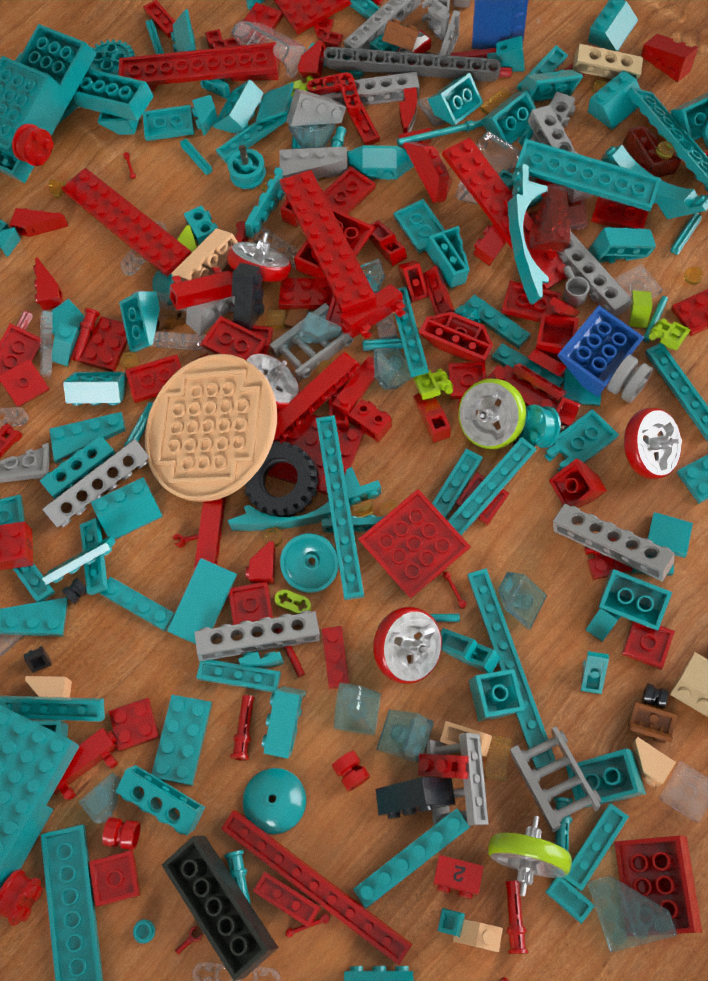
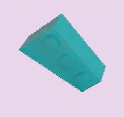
M459 226L428 236L425 248L433 263L440 268L442 276L450 289L465 284L470 270L466 253L463 250Z
M282 686L275 690V693L272 692L270 697L272 710L271 714L268 713L266 718L268 731L262 739L264 754L287 759L292 755L298 730V718L302 713V709H300L302 697L306 696L307 691Z

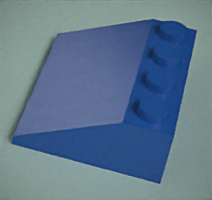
M475 0L472 48H496L497 42L522 36L523 41L528 0Z
M598 306L557 356L582 387L596 397H599L620 364L628 355L634 353L644 337L604 308Z

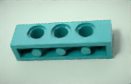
M100 435L92 439L84 448L77 450L68 460L61 462L52 472L45 474L40 482L55 499L114 455L115 451Z
M137 765L125 770L116 790V793L120 794L122 799L133 802L143 812L151 813L156 816L159 822L169 824L174 827L177 833L188 835L196 829L206 808ZM140 787L143 788L144 794L141 793ZM157 797L161 799L162 805L158 803ZM175 808L179 810L180 816L176 814Z

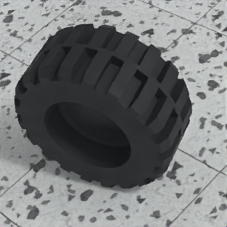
M276 441L272 443L262 466L244 485L246 486L244 491L246 496L250 498L249 501L261 511L271 516L284 517L287 515L291 517L296 512L301 513L304 511V507L306 505L310 506L313 502L311 498L313 496L316 497L318 492L316 486H319V479H317V475H319L318 469L315 467L314 461L300 447L284 441L280 443ZM289 463L297 470L298 479L296 486L285 496H272L265 487V478L268 471L276 464Z

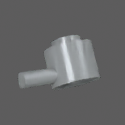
M570 266L564 267L563 270L568 281L566 282L563 298L571 306H580L587 299L589 283L582 277H575Z

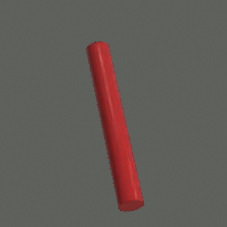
M280 628L275 629L277 634L283 631ZM285 646L284 649L297 677L304 676L305 672L293 647Z

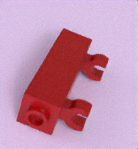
M216 266L212 267L214 274L182 282L179 275L173 276L172 280L174 283L170 285V299L176 310L232 297V272H222L220 267Z
M390 284L375 293L376 302L340 315L342 331L352 338L361 333L367 339L372 336L368 330L374 324L393 312L398 317L403 316L406 312L402 310L405 307L402 292Z
M101 728L79 745L77 752L53 794L56 795L61 792L65 800L68 799L70 801L76 797L75 792L69 786L72 782L102 760L111 769L118 765L117 760L111 754L118 749L115 743L118 740L111 730L108 732Z

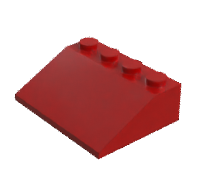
M331 207L356 257L375 230V227ZM306 240L294 257L296 270L310 277L325 279Z
M678 835L615 841L627 936L702 933L687 837Z

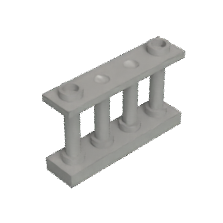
M326 303L270 344L272 355L275 358L284 355L295 366L296 379L299 382L303 378L309 377L311 372L341 349L349 346L354 338L347 333L345 334L341 329L328 326L338 336L336 340L330 343L316 329L321 324H325L324 322L329 310V306ZM308 334H312L324 349L316 354L302 339ZM293 345H298L311 359L302 364L288 349Z
M556 726L552 728L551 734L553 738L527 751H521L518 745L510 749V755L552 833L560 829L562 818L590 804L594 811H597L600 808L599 802H601L599 794L595 789L592 790L567 747L566 743H568L565 734L563 731L559 732ZM557 745L559 746L564 757L538 770H531L528 765L529 759ZM569 764L575 775L574 777L548 790L541 789L538 783L540 778ZM580 784L586 795L585 797L559 810L551 808L549 804L551 798Z
M459 734L460 743L446 746L440 741L428 740L427 754L446 755L461 752V756H469V761L466 763L468 779H463V788L453 789L454 797H465L466 810L461 811V813L467 819L468 825H489L480 734ZM449 806L433 809V826L451 813Z

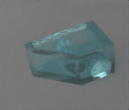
M309 312L299 334L303 341L317 344L340 336L342 327Z
M113 772L79 801L91 819L99 824L101 822L105 823L109 817H112V812L117 808L118 793H116V790L120 783V777Z

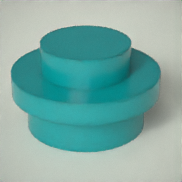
M150 920L138 921L133 928L134 939L139 943L150 942L156 932L154 924Z

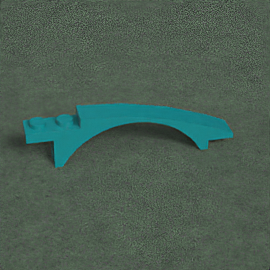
M522 164L514 171L512 176L514 188L512 192L513 197L508 201L509 231L514 258L529 303L534 304L543 297L542 283L547 284L549 277L536 265L527 249L523 234V220L529 204L538 200L543 193L547 192V186L530 182L529 165Z
M351 467L346 470L345 481L350 506L359 505L361 501L372 500L382 494L379 480L360 486L353 468ZM328 501L322 507L305 515L276 517L262 513L247 505L244 506L246 514L232 518L228 522L233 531L281 530L320 523L322 519L331 516Z

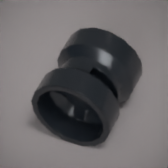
M77 577L69 587L66 586L61 590L74 605L79 602L82 595H87L86 587Z
M647 683L643 692L642 703L653 704L658 708L664 709L669 690L663 687L660 689L655 688L654 685Z

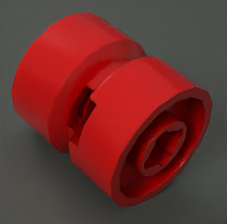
M354 750L346 753L331 765L337 776H342L341 782L348 792L359 787L371 777L366 768L359 765L360 759Z
M109 817L103 830V845L117 847L120 844L122 849L135 850L141 832L140 822L126 820L123 823L120 818Z

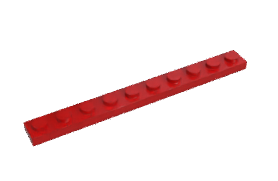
M232 811L221 828L225 833L397 965L401 964L413 945L411 942L238 811Z

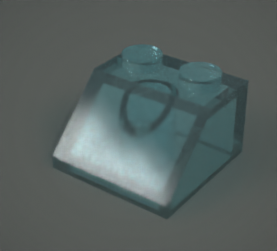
M389 710L376 750L405 760L419 762V753L425 754L427 741L429 740L434 722L418 713Z

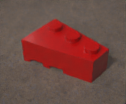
M656 34L644 43L641 57L676 82H679L691 72L698 47L686 46L685 42L677 43L672 38Z

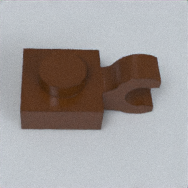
M176 311L174 314L159 316L155 330L157 334L172 331L174 326L184 325L186 318H180L182 312Z

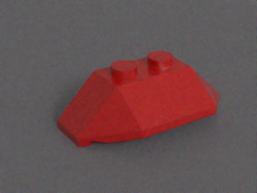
M405 142L403 146L433 203L446 201L453 180L437 149L434 146L418 142Z
M453 312L426 317L419 330V334L435 348L467 362H485L493 348V343L484 325Z

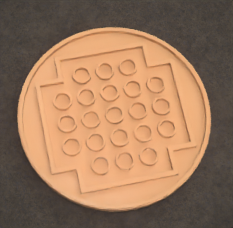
M214 354L188 363L166 382L157 395L148 416L145 431V450L149 456L147 460L153 475L167 491L190 501H213L237 491L256 474L270 451L277 425L275 396L263 373L250 362L240 357L228 354Z

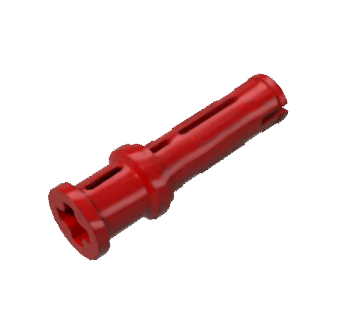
M85 308V316L79 324L81 329L70 359L73 361L81 362L80 359L85 351L90 334L95 331L96 320L101 315L98 311L91 308Z
M242 695L237 734L233 736V741L235 742L233 753L230 754L231 759L239 761L249 760L247 753L249 743H251L249 732L255 700L254 696Z
M506 881L509 927H507L506 933L509 934L510 943L508 954H529L525 943L527 929L523 926L521 897L519 895L520 883L518 881Z

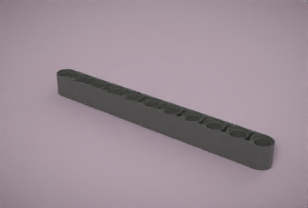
M328 47L324 51L326 67L335 70L387 74L417 72V76L456 79L470 73L473 80L492 82L499 78L501 67L498 60L341 47Z

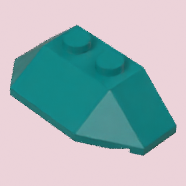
M362 145L347 151L348 166L353 167L369 179H398L414 167L406 150L398 146Z

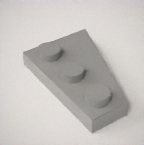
M454 10L445 39L442 42L441 51L437 55L450 56V53L453 51L459 37L460 11Z
M49 443L43 444L42 448L34 451L33 449L27 450L26 454L21 456H11L1 460L0 483L43 478L45 474L49 473Z

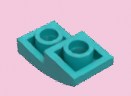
M251 651L243 654L242 658L238 659L241 665L263 669L284 664L280 651L277 653L275 651L269 652L264 655V658L260 657L258 651L255 653Z

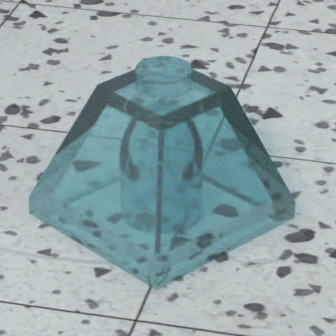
M335 124L289 125L290 132L302 149L325 148L335 129Z
M375 348V378L383 389H397L413 378L410 376L406 357L398 348Z
M507 572L498 588L503 608L526 629L530 630L547 595L525 574Z
M339 683L334 729L375 735L381 693L358 685Z

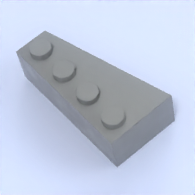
M347 146L280 150L279 168L283 170V178L308 170H312L317 181L322 177L331 178L342 175L348 169Z

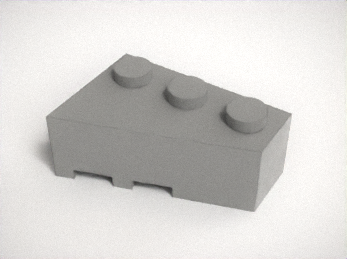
M296 88L286 121L290 126L341 123L346 106L340 101Z
M235 296L188 307L186 324L200 336L214 325L219 316L223 317L231 311V305H234Z

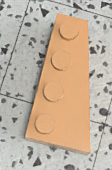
M216 228L171 274L173 276L179 275L183 282L214 274L212 267L219 266L222 271L227 264L228 249L234 243H238L232 233Z

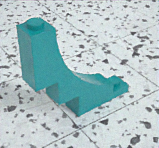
M623 145L611 146L601 158V161L653 176L628 154ZM660 180L653 204L657 203L665 217L671 219L706 211L708 209V195L698 196L694 189L677 187Z

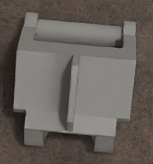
M425 0L422 2V8L430 7H428V13L422 16V22L430 20L428 21V28L434 33V36L443 41L449 27L450 0Z

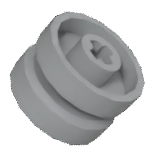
M628 355L623 360L607 387V390L615 395L622 391L621 398L629 404L642 391L653 370L652 367L645 363L637 368L638 359L632 355Z

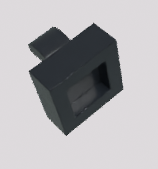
M42 646L33 651L29 650L28 653L24 654V660L32 673L52 666L51 659Z

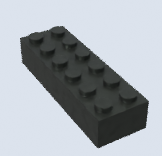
M193 836L162 864L163 869L233 981L247 977L279 948L206 836Z

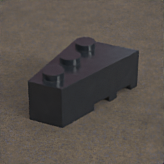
M240 263L234 270L232 277L231 295L235 296L234 305H231V312H234L232 322L251 330L265 310L263 305L264 291L261 285L263 276L261 275L260 267Z
M420 777L375 789L378 816H387L388 819L401 818L400 814L410 816L415 815L417 811L429 812L433 811L434 808L456 805L452 778Z

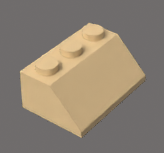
M695 652L675 681L670 695L707 717L708 659Z

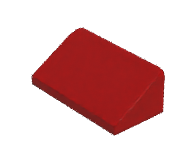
M536 348L528 356V359L563 378L566 370L564 364Z

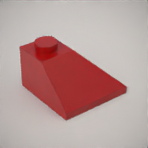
M578 458L549 479L562 505L567 504L580 508L595 501L607 492L598 474Z

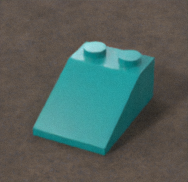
M156 291L137 292L119 301L130 354L153 345L160 311Z
M622 749L577 762L592 790L595 789L601 799L600 805L646 794L634 751ZM567 765L566 769L570 779L575 775L570 766ZM580 784L572 788L575 801L586 796Z

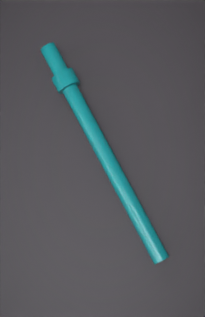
M470 120L464 124L397 139V145L401 146L405 142H418L461 131H473L475 128L484 125L481 120Z

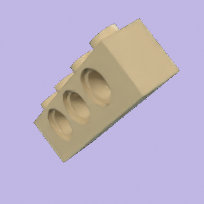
M579 44L574 55L573 70L609 79H614L624 70L638 80L642 71L643 57Z

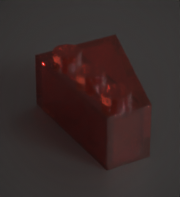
M644 125L630 128L622 143L628 154L642 168L655 177L659 178L675 174L682 159L678 156L675 157L670 152L668 146L664 147L658 142L659 138Z

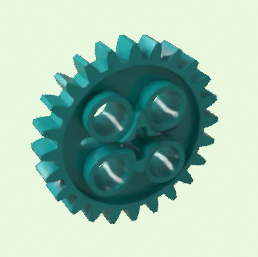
M107 39L106 43L101 41V45L95 44L96 48L91 47L97 54L89 69L118 75L119 58L135 57L134 50L131 49V45L127 46V43H122L121 40L116 42L113 39L112 42H109Z

